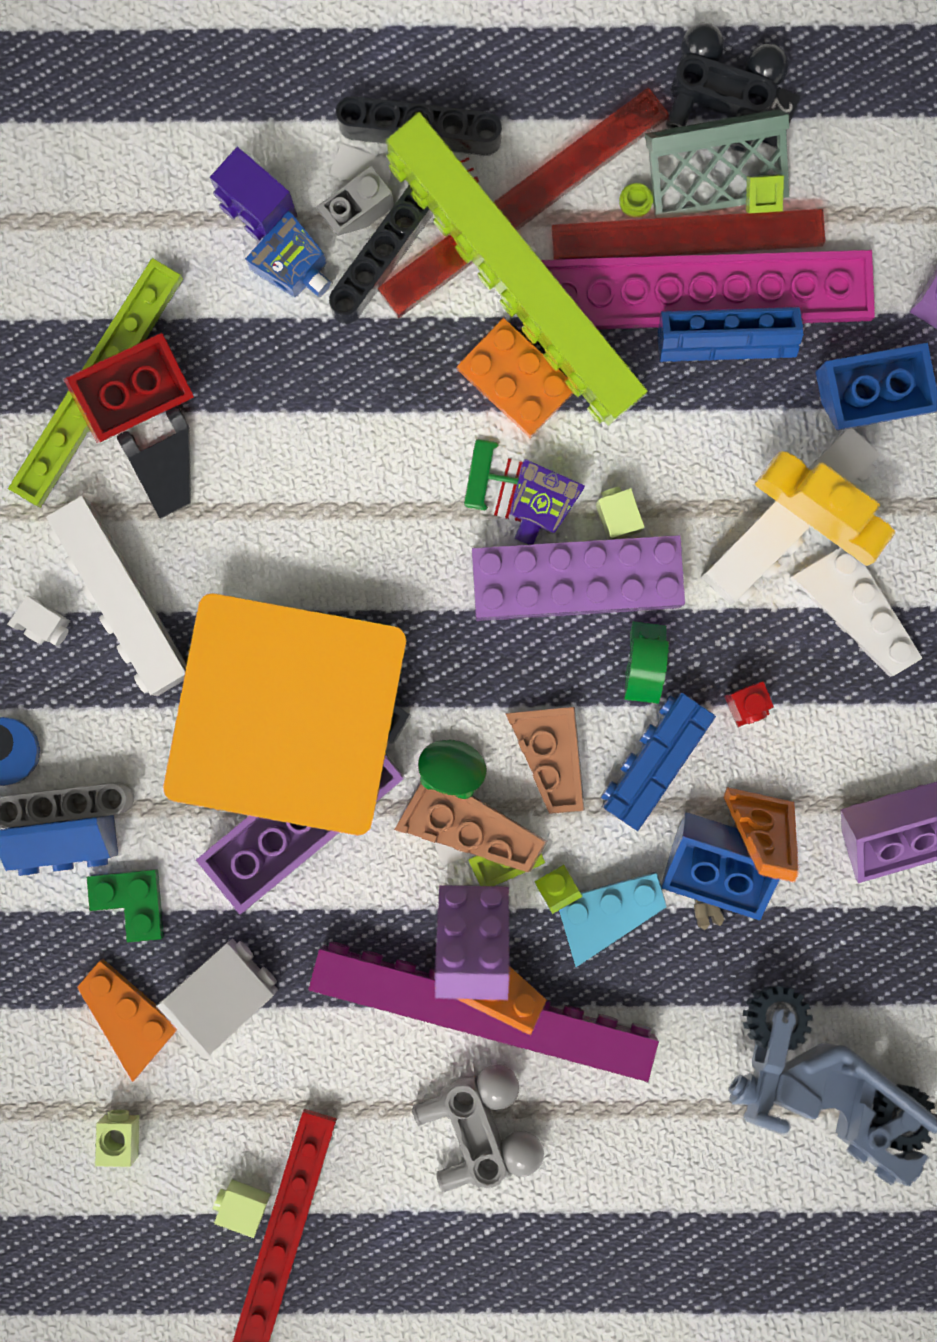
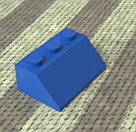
M928 343L825 361L816 371L822 406L837 431L937 412V387Z
M685 812L673 841L661 887L664 890L761 920L780 879L759 875L738 828Z
M114 815L0 829V860L6 871L18 870V876L40 873L39 867L52 865L53 872L74 869V862L87 861V867L108 865V858L118 856Z

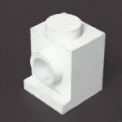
M26 596L7 625L22 631L26 628L24 635L41 645L46 641L59 646L68 634L69 630L66 627L70 620L38 599Z

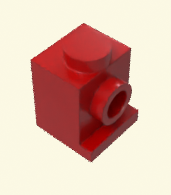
M764 681L754 683L724 696L737 727L752 724L770 715L768 710L774 708Z

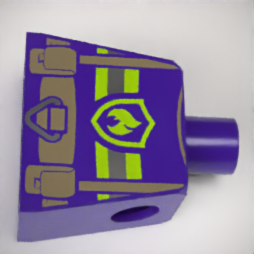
M524 459L509 515L522 520L514 539L526 545H534L540 529L554 534L582 493L585 485Z

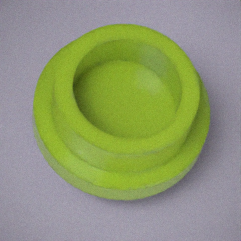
M641 183L627 185L619 197L621 210L632 218L645 216L651 210L653 204L652 192Z

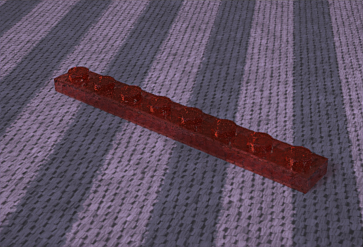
M823 209L551 225L553 260L654 257L822 247L826 242Z

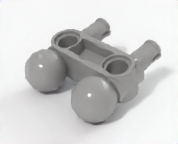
M490 1065L483 1069L477 1077H460L453 1084L443 1087L440 1096L412 1106L413 1116L418 1126L447 1116L451 1120L465 1160L463 1163L437 1171L436 1177L442 1193L472 1183L477 1188H493L499 1185L503 1179L511 1177L512 1174L518 1177L530 1176L542 1165L544 1150L541 1142L535 1135L527 1131H515L502 1142L490 1109H505L513 1104L518 1097L520 1089L518 1078L508 1067ZM467 1092L472 1096L474 1102L470 1105H463L456 1099V1094ZM484 1159H491L496 1162L498 1168L494 1171H488L481 1166L480 1162Z

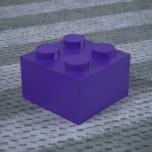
M238 146L209 177L215 189L213 194L221 202L219 204L221 210L233 220L236 217L241 219L246 224L244 229L258 242L271 231L288 211L295 218L298 217L290 191Z

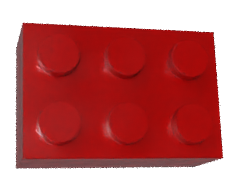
M162 333L63 379L96 443L105 441L194 398Z

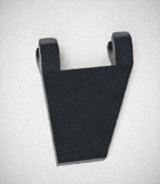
M177 406L166 411V415L176 434L140 451L134 436L128 431H124L117 436L121 448L128 457L160 519L191 504L190 428L182 411Z

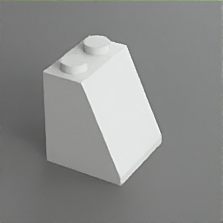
M233 938L157 1005L158 1009L204 1060L278 991L275 987L277 981L265 967L259 969L251 960L254 957L251 950L241 941L236 943Z

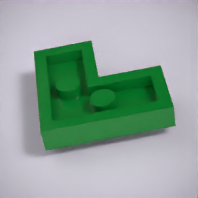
M158 869L87 876L89 911L124 908L127 943L164 938Z

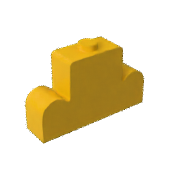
M780 451L773 457L754 483L760 490L866 566L875 563L896 533L886 521L873 515L880 506L878 502L823 463H819L810 470L794 455Z

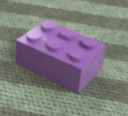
M439 885L435 998L508 1000L509 887Z

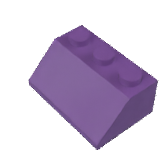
M937 782L919 785L913 789L888 794L882 798L841 809V831L858 883L937 861Z

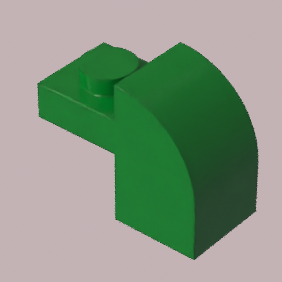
M632 622L630 630V656L625 673L624 700L659 704L668 660L669 641H666V625Z

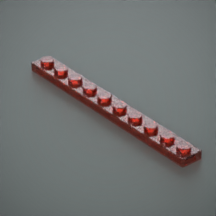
M646 88L493 203L516 231L643 138L645 133L651 132L667 120L669 113L650 88ZM451 234L378 287L379 294L398 319L473 264V261L466 263L455 249L457 243Z

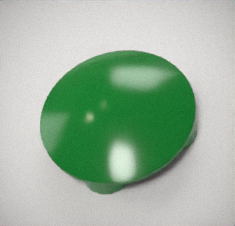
M440 740L429 744L421 752L418 760L420 783L424 788L434 789L446 795L457 796L460 799L472 797L474 791L483 784L487 773L486 764L481 754L472 746L457 740Z

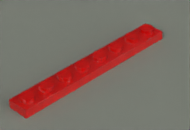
M305 1108L302 1111L232 1342L270 1341L337 1118Z

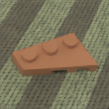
M575 707L505 713L519 741L518 744L521 751L525 755L533 773L532 776L549 814L584 811Z

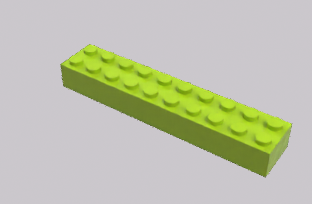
M420 112L386 140L388 148L386 157L390 162L388 167L400 182L406 180L413 190L411 192L412 197L423 210L428 206L435 216L433 222L444 236H447L449 233L457 243L455 249L466 263L473 261L480 271L477 275L481 282L489 290L495 288L502 298L499 302L504 310L511 317L516 314L523 322L524 326L521 329L533 344L538 341L546 351L543 356L555 371L560 368L568 377L565 383L576 397L583 395L590 406L587 410L599 424L604 421L607 426H610L640 401L648 392Z

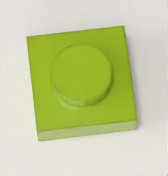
M784 175L747 176L746 212L783 211Z
M565 865L534 881L552 914L582 897Z

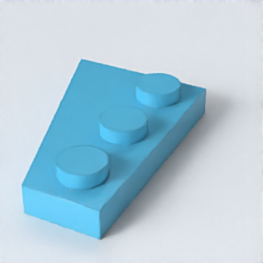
M657 872L580 892L582 895L580 899L559 910L575 966H579L667 907Z

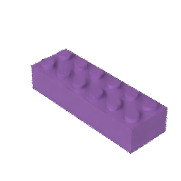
M680 535L472 548L476 621L678 609L685 605Z
M386 753L376 802L405 779V776ZM249 815L198 857L196 862L241 915L340 832Z

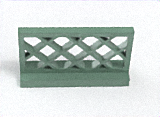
M777 109L645 133L646 147L649 150L655 219L662 220L746 205V190L741 196L733 198L725 190L737 174L747 181V176L740 170L752 154L765 163L757 176L766 175L770 169H773L777 174L784 175L783 198L789 197L786 129H789V114ZM777 136L778 149L767 160L756 149L766 137ZM755 140L751 146L745 141ZM740 142L748 150L736 166H734L722 155L731 144ZM721 146L717 152L711 147ZM706 148L714 154V157L704 170L700 172L689 161L697 150ZM687 152L684 158L678 153ZM673 154L681 162L670 177L667 178L659 172L658 157ZM719 159L732 169L720 187L707 177ZM777 160L779 169L776 166H774V163ZM685 166H688L699 175L687 192H684L673 183ZM660 178L665 181L662 187H660ZM705 180L716 189V192L708 202L698 203L691 196ZM672 186L683 195V198L675 208L662 210V196ZM722 194L727 198L718 200ZM688 200L691 201V202L694 204V205L685 206V204L688 202Z

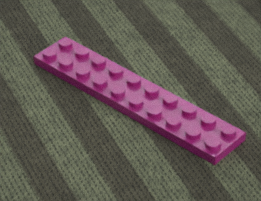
M872 250L541 260L596 329L658 328L661 311L799 307L802 323L872 321L875 318Z

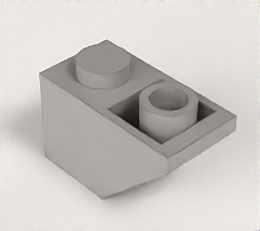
M370 166L319 204L317 210L337 236L369 227L389 212L394 206L391 190L374 168Z

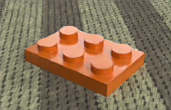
M504 318L457 366V370L530 439L573 395V392L565 383L568 377L559 369L555 371L546 361L543 354Z

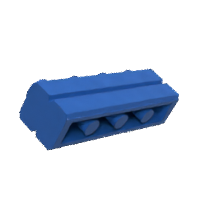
M799 307L661 311L657 333L660 362L795 358L798 355L799 344H801L803 338V324Z
M683 693L677 694L675 698L670 695L665 700L659 710V713L663 716L656 727L650 724L639 739L643 746L636 755L631 752L620 767L624 774L617 784L611 781L600 797L604 800L601 806L603 809L636 831L640 830L716 718L714 714Z

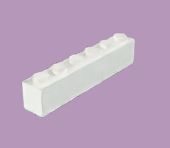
M849 428L808 469L812 470L819 463H823L851 484L856 479L863 482L877 468L873 462L880 454L857 431ZM775 501L701 578L729 605L737 600L743 604L757 590L753 584L761 576L768 579L781 566L777 560L785 552L791 555L803 544L805 540L801 535L809 527L814 531L816 529Z
M80 496L46 516L51 525L47 529L51 538L57 546L63 545L68 554L65 558L68 567L74 575L80 574L85 583V586L82 587L85 596L92 605L97 603L103 613L99 617L102 625L109 634L114 632L120 642L116 646L119 654L127 664L131 662L137 671L134 679L139 688L144 693L149 692L150 695L159 696L184 681L187 667L186 662L91 501Z

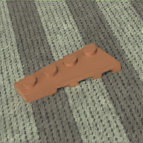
M421 783L394 829L525 872H531L548 842L474 796L469 799H460L457 796L446 795L434 789H426Z

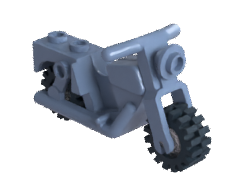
M766 986L762 987L763 990H756L752 993L754 998L747 999L745 1004L749 1008L748 1010H743L742 1016L747 1017V1022H743L745 1029L750 1031L747 1034L748 1037L756 1041L752 1056V1068H755L754 1074L748 1073L745 1076L740 1074L732 1081L728 1092L731 1093L729 1101L733 1105H748L744 1113V1118L748 1123L780 1134H787L791 1130V1125L785 1119L769 1115L773 1104H777L809 1119H817L821 1110L837 1109L840 1113L835 1133L838 1134V1138L849 1145L846 1151L862 1163H865L866 1160L876 1167L874 1173L889 1185L893 1186L897 1182L910 1187L922 1174L923 1166L929 1158L926 1154L913 1149H923L922 1142L930 1144L933 1139L928 1135L929 1132L937 1134V1114L931 1113V1110L936 1107L933 1102L927 1101L929 1096L912 1086L897 1083L895 1085L854 1051L842 1045L821 1043L785 1063L787 1051L799 1048L797 1044H804L807 1040L804 1034L811 1033L812 1028L807 1026L808 1021H813V1015L807 1014V1010L811 1009L810 1005L802 1001L804 997L800 993H795L794 989L787 987ZM890 1147L902 1153L891 1154L886 1149Z

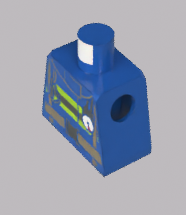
M289 211L245 258L253 273L292 297H297L306 287L317 297H321L331 285V281L320 272L327 263L324 253Z

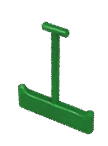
M483 439L475 441L464 506L467 508L487 510L488 507L484 501L488 479L517 484L518 478L490 473L493 451L499 446L497 442Z

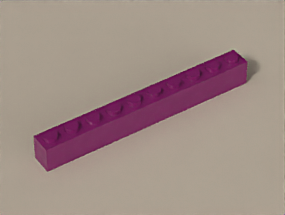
M329 942L328 946L322 945L319 949L309 991L649 1082L659 1044L656 1035L651 1033L652 1029L650 1027L637 1023H632L631 1028L617 1024L618 1019L604 1014H598L597 1018L585 1016V1011L581 1008L564 1005V1009L550 1006L551 1001L547 1000L531 1035L458 999L435 998V969H430L429 973L416 970L417 965L408 961L396 960V964L382 961L383 956L375 952L363 951L362 955L349 952V946L338 942Z

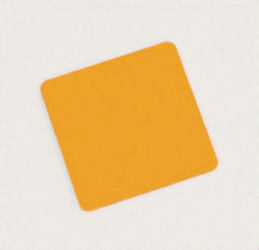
M211 593L202 597L198 605L163 785L166 797L174 802L352 835H363L368 832L373 822L405 651L406 637L404 632L394 626Z

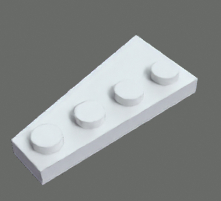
M841 547L790 577L797 586H800L811 597L810 599L819 608H823L836 621L835 623L858 643V646L889 677L898 674L923 659L867 567Z

